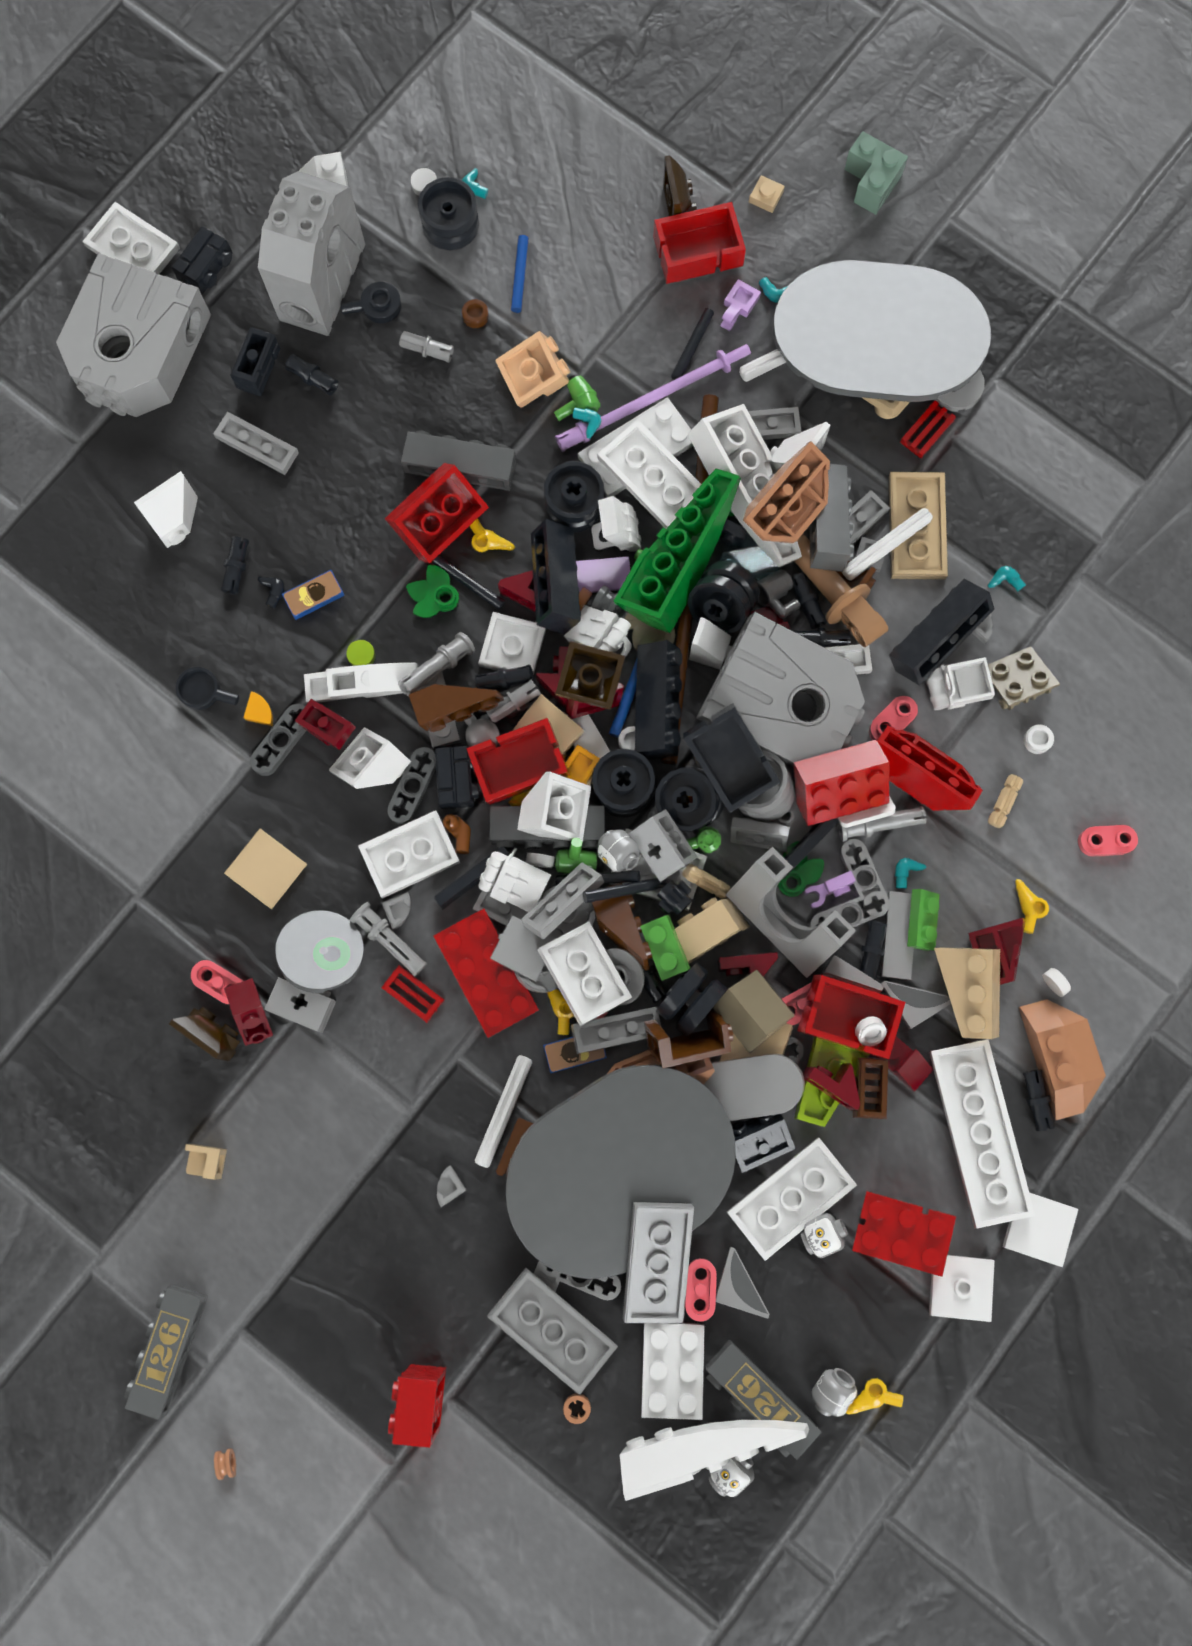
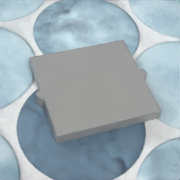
M512 915L503 933L498 935L499 941L490 959L536 982L545 964L538 949L556 938L548 935L544 940L527 929L519 918Z

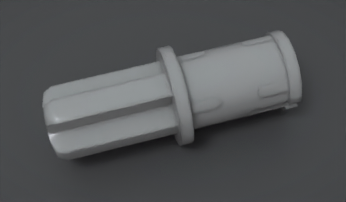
M404 331L399 341L401 347L422 353V356L425 358L428 355L449 363L451 361L450 355H453L454 346L432 340L431 336L425 338Z
M529 680V682L512 693L508 691L504 701L499 702L496 708L486 711L490 719L496 723L516 709L519 712L521 706L540 696L539 690L534 688L536 687L534 682Z

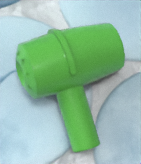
M583 376L572 378L567 384L572 401L554 411V414L561 421L572 414L575 407L587 408L597 412L600 408V402L596 391L592 389Z
M703 827L699 829L696 837L686 840L692 849L699 848L704 853H712L719 848L721 835L713 827Z
M577 837L573 838L569 849L557 851L555 856L556 870L559 873L570 874L583 862L596 871V852L581 850L582 840Z

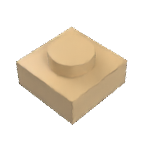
M761 175L750 195L749 203L773 213L784 192L785 186Z

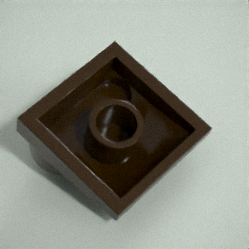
M670 155L665 156L663 191L668 216L697 210L696 203H691L690 198L693 195L691 179L686 178L684 170Z
M570 641L555 695L611 710L625 656Z
M203 1006L200 1010L193 1008L188 1016L174 1018L169 1023V1025L215 1059L230 1061L236 1053V1047L241 1042L237 1038L239 1035L238 1031L226 1023L223 1027L214 1021L217 1016Z

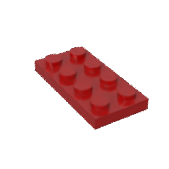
M484 908L433 935L488 1038L539 1010L529 990L519 982L515 972L490 959L499 939L498 933Z

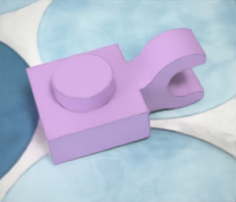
M738 279L724 300V306L728 307V309L722 316L723 322L721 327L730 331L739 314L747 318L759 300L761 292Z
M852 871L825 881L823 884L808 887L804 894L808 895L813 892L818 895V901L810 905L811 909H816L824 903L826 896L834 893L836 898L850 892L849 886L856 880Z

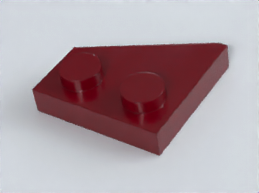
M1024 918L968 933L972 948L1000 949V985L1014 982L1016 979L1025 928Z

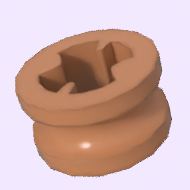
M577 1393L568 1396L563 1407L564 1415L571 1423L581 1424L585 1422L591 1412L588 1398L583 1394L579 1395ZM576 1400L583 1402L582 1409L585 1410L583 1415L578 1413V1417L571 1414L572 1408L569 1406L571 1402L576 1404Z
M232 1448L227 1449L226 1453H222V1451L215 1452L214 1469L218 1480H223L225 1475H228L230 1478L236 1476V1458Z

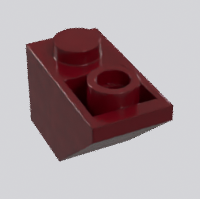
M253 978L224 988L245 1046L252 1043H260L266 1038L273 1036Z

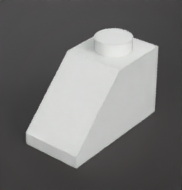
M700 618L692 642L689 660L721 670L722 664L732 646H729L731 636L707 619Z

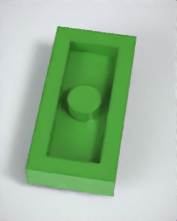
M912 889L908 947L935 951L940 894L923 889Z
M669 915L640 926L645 940L649 944L652 958L661 980L690 970Z

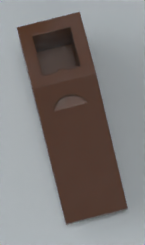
M438 684L409 694L419 726L426 731L430 730V732L440 731L446 727L447 723L454 720L457 722L467 720L472 717V713L479 710H492L498 706L499 702L504 701V697L497 690Z
M632 894L591 902L599 929L619 948L625 949L632 954L645 971L649 970L648 959L652 958L648 942L642 943L639 934L643 933L640 927L642 924L639 916L633 917L631 909L635 908Z

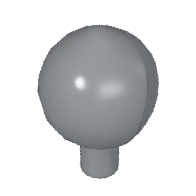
M473 713L471 718L464 720L469 726L465 734L469 747L490 739L497 747L498 741L496 737L500 736L493 722L487 719L477 720Z

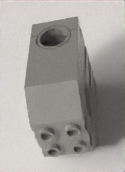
M299 171L282 179L279 185V192L275 195L270 207L269 216L265 219L262 226L258 270L279 321L329 336L332 323L335 321L341 307L342 298L345 297L349 287L350 278L354 274L359 262L360 253L363 252L365 247L350 187Z
M98 253L56 343L70 376L77 384V388L84 394L85 400L96 407L104 405L121 416H125L127 413L138 417L172 402L202 333L211 317V313L198 287Z
M754 612L746 619L696 718L700 721L706 720L710 724L712 723V715L734 703L761 749L776 754L784 764L793 767L794 762L847 748L852 738L849 732L853 724L858 725L864 715L865 710L861 708L865 700L853 662ZM798 691L810 695L814 702L815 712L808 722L801 721L792 711V700Z

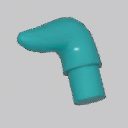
M474 168L463 177L462 181L469 185L475 196L486 199L489 189L474 182L478 175V169Z
M767 277L759 281L763 293L774 303H778L782 293L788 287L777 289Z
M574 408L573 418L589 423L586 437L591 439L601 425V416L587 408Z
M1002 566L988 583V587H995L1003 580H1007L1018 592L1026 584L1019 577L1020 575L1015 569L1009 566Z
M910 858L900 859L895 868L896 888L907 889L909 870L922 871L926 869V865Z

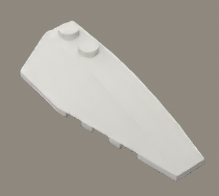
M742 404L702 418L687 435L709 475L717 468L741 477L731 506V511L738 521L778 567L802 557L797 541L795 543L763 541L743 521L747 506L774 476L770 465L772 461L770 451L745 405Z
M735 1420L708 1423L676 1431L669 1427L654 1434L655 1437L644 1440L643 1436L631 1439L626 1442L627 1446L620 1453L625 1501L693 1480V1475L700 1472L703 1468L710 1470V1473L722 1469L721 1466L730 1462V1458L735 1457L740 1462L758 1454V1448L764 1446L765 1451L768 1452L806 1438L809 1432L808 1424L779 1420Z

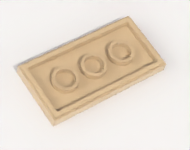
M890 472V532L922 508L928 509L933 516L930 523L890 552L891 579H946L948 577L945 473Z

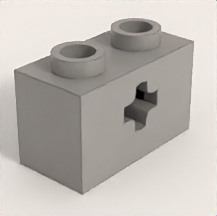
M667 810L652 816L629 833V836L637 843L639 851L649 864L651 872L657 876L660 882L698 858Z
M278 977L264 1010L323 1033L336 1001L329 998L331 994L329 991H324V993L306 992L294 987L287 980ZM304 998L308 1002L307 1006L300 1007L296 1004L297 999Z

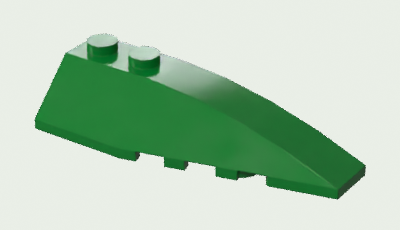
M716 468L692 494L693 499L690 503L677 511L675 520L667 529L663 527L656 535L658 539L649 549L646 547L640 553L613 602L646 625L670 634L688 602L690 592L698 583L711 558L730 512L741 477Z

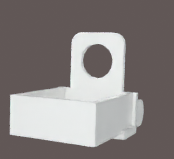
M614 496L598 500L601 522L592 526L594 548L602 550L617 546L621 551H637L641 549V536L638 531L639 521L633 507L627 502L622 503ZM601 530L603 533V538L608 540L607 542H601L599 540V533Z
M587 605L581 611V621L564 635L569 642L613 653L616 652L617 646L622 641L624 648L621 655L625 657L632 648L631 642L626 637L627 631L631 627L627 620L619 618L613 612L607 610L600 611Z
M986 657L946 666L941 665L926 680L931 696L930 702L933 704L934 710H941L947 707L948 710L964 707L965 704L992 699L995 695Z
M514 848L509 856L500 852H493L486 862L484 872L480 876L479 888L485 892L492 890L490 897L504 904L509 902L529 912L539 903L551 874L514 857L517 848Z

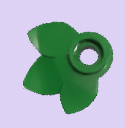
M428 565L426 571L427 580L415 581L406 585L410 597L417 602L413 609V614L419 617L430 618L440 611H451L459 603L458 591L450 585L448 573L438 566ZM448 595L451 597L450 600L446 603L442 602L441 598Z
M795 841L788 846L787 852H784L782 857L784 858L799 841ZM806 856L785 879L778 883L777 886L780 892L787 897L800 895L806 885L816 883L819 880L824 869V860H808ZM787 879H794L796 887H788L786 884Z

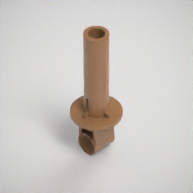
M803 533L797 540L802 557L794 562L831 603L832 606L826 614V621L829 624H836L842 621L852 632L858 643L863 647H867L889 630L882 616L866 601L870 594L869 586L867 584H860L851 589L837 571L810 568V540Z

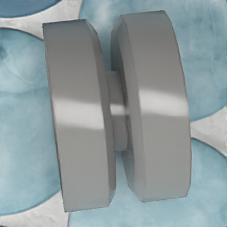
M762 750L781 783L738 809L746 818L768 823L781 818L790 810L795 801L796 792L793 778L784 762L776 754Z

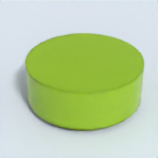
M356 640L348 646L346 655L352 666L370 665L375 661V651L369 642Z

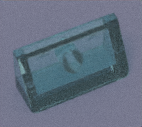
M759 546L724 552L720 557V561H730L741 565L753 575L755 580L762 579L772 572L779 571V567Z

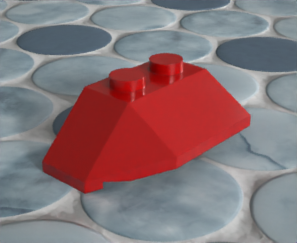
M887 726L877 740L889 761V781L931 810H971L983 790L979 785L975 784L973 777L963 765L917 734L904 730H895L894 727Z

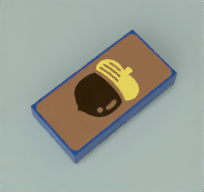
M332 570L282 594L295 620L345 596Z
M573 1037L543 1045L551 1074L607 1058L605 1049L577 1054Z

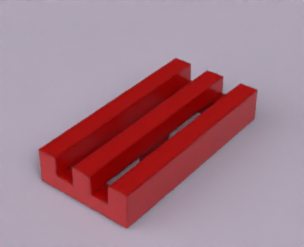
M936 400L900 441L903 446L920 459H922L956 418L953 413L951 415L948 414V410L945 407H939V403ZM935 412L937 415L925 427V429L919 434V436L913 441V443H911L909 440L926 422V420L932 415V413ZM940 419H944L945 422L922 449L917 448Z
M398 965L381 987L426 1023L430 1021L433 1014L437 1012L440 1005L445 1001L400 965ZM401 973L435 999L434 1004H430L397 978ZM392 983H395L429 1009L428 1012L424 1014L390 987Z

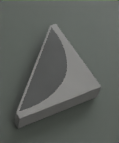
M888 981L881 983L887 996L906 1002L901 1018L909 1029H912L951 1004L950 998L947 995Z
M729 1247L716 1293V1302L768 1319L770 1314L735 1248Z

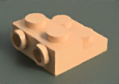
M540 331L495 360L516 404L520 408L542 394L548 397L569 382L567 375L570 373V370L563 359H558L555 352L559 351L555 340L551 336H545Z

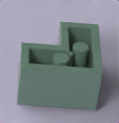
M864 131L861 132L849 150L844 170L861 179L857 187L854 203L876 215L903 175L908 156Z

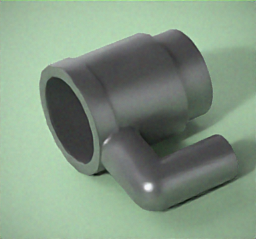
M785 570L772 572L757 581L760 591L758 603L763 607L770 606L779 618H786L800 609L801 606L797 599H793L784 606L778 600L785 596L793 587V581Z

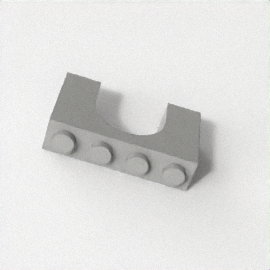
M771 847L728 891L726 896L807 978L835 953L856 930L836 910L815 927H805L792 921L778 904L776 888L778 883L793 867Z

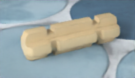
M1013 774L1007 777L1004 784L1005 787L1001 790L993 808L995 811L991 813L988 819L990 825L996 828L1004 826L1007 819L1006 815L1010 813L1018 795L1017 792L1023 784L1022 778Z
M693 864L686 865V869L682 872L683 877L688 881L695 883L697 886L715 894V896L721 899L726 898V894L731 889L722 880H718L704 870L698 869Z

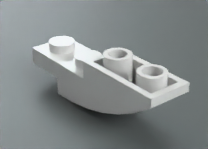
M417 663L358 665L304 674L306 702H309L310 699L316 702H325L355 697L371 698L401 694L403 692L398 686V681L417 669Z

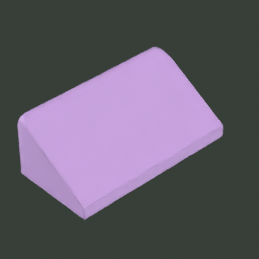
M629 557L576 561L579 592L585 587L592 593L599 592L603 585L609 587L610 591H618L630 572Z

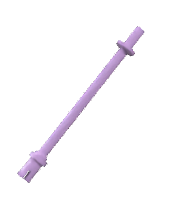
M745 344L727 354L723 350H718L716 352L717 359L602 416L601 425L596 431L719 369H722L725 373L730 372V364L751 354L750 348ZM579 421L575 423L576 427L556 435L555 439L560 450L564 452L566 449L582 441L584 443L590 441L586 437L589 423Z

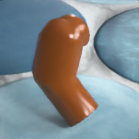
M446 815L443 819V825L456 838L455 852L458 854H469L470 826L458 815Z

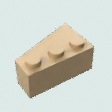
M716 897L712 898L701 906L703 911L693 916L692 913H689L677 921L679 926L675 928L688 964L700 958L717 945L723 944L728 938L739 931H744L750 927L740 910L729 898L720 899L719 901Z
M934 948L962 1038L994 1039L999 1037L1000 949Z

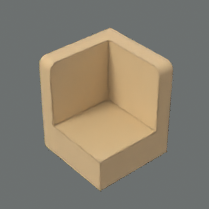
M186 1144L185 1150L190 1151L186 1168L187 1174L203 1176V1178L213 1180L222 1178L227 1149Z

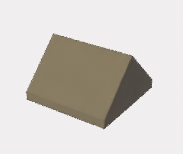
M758 970L729 988L713 1007L717 1014L722 1015L723 1020L731 1025L734 1035L749 1053L754 1051L795 1016Z

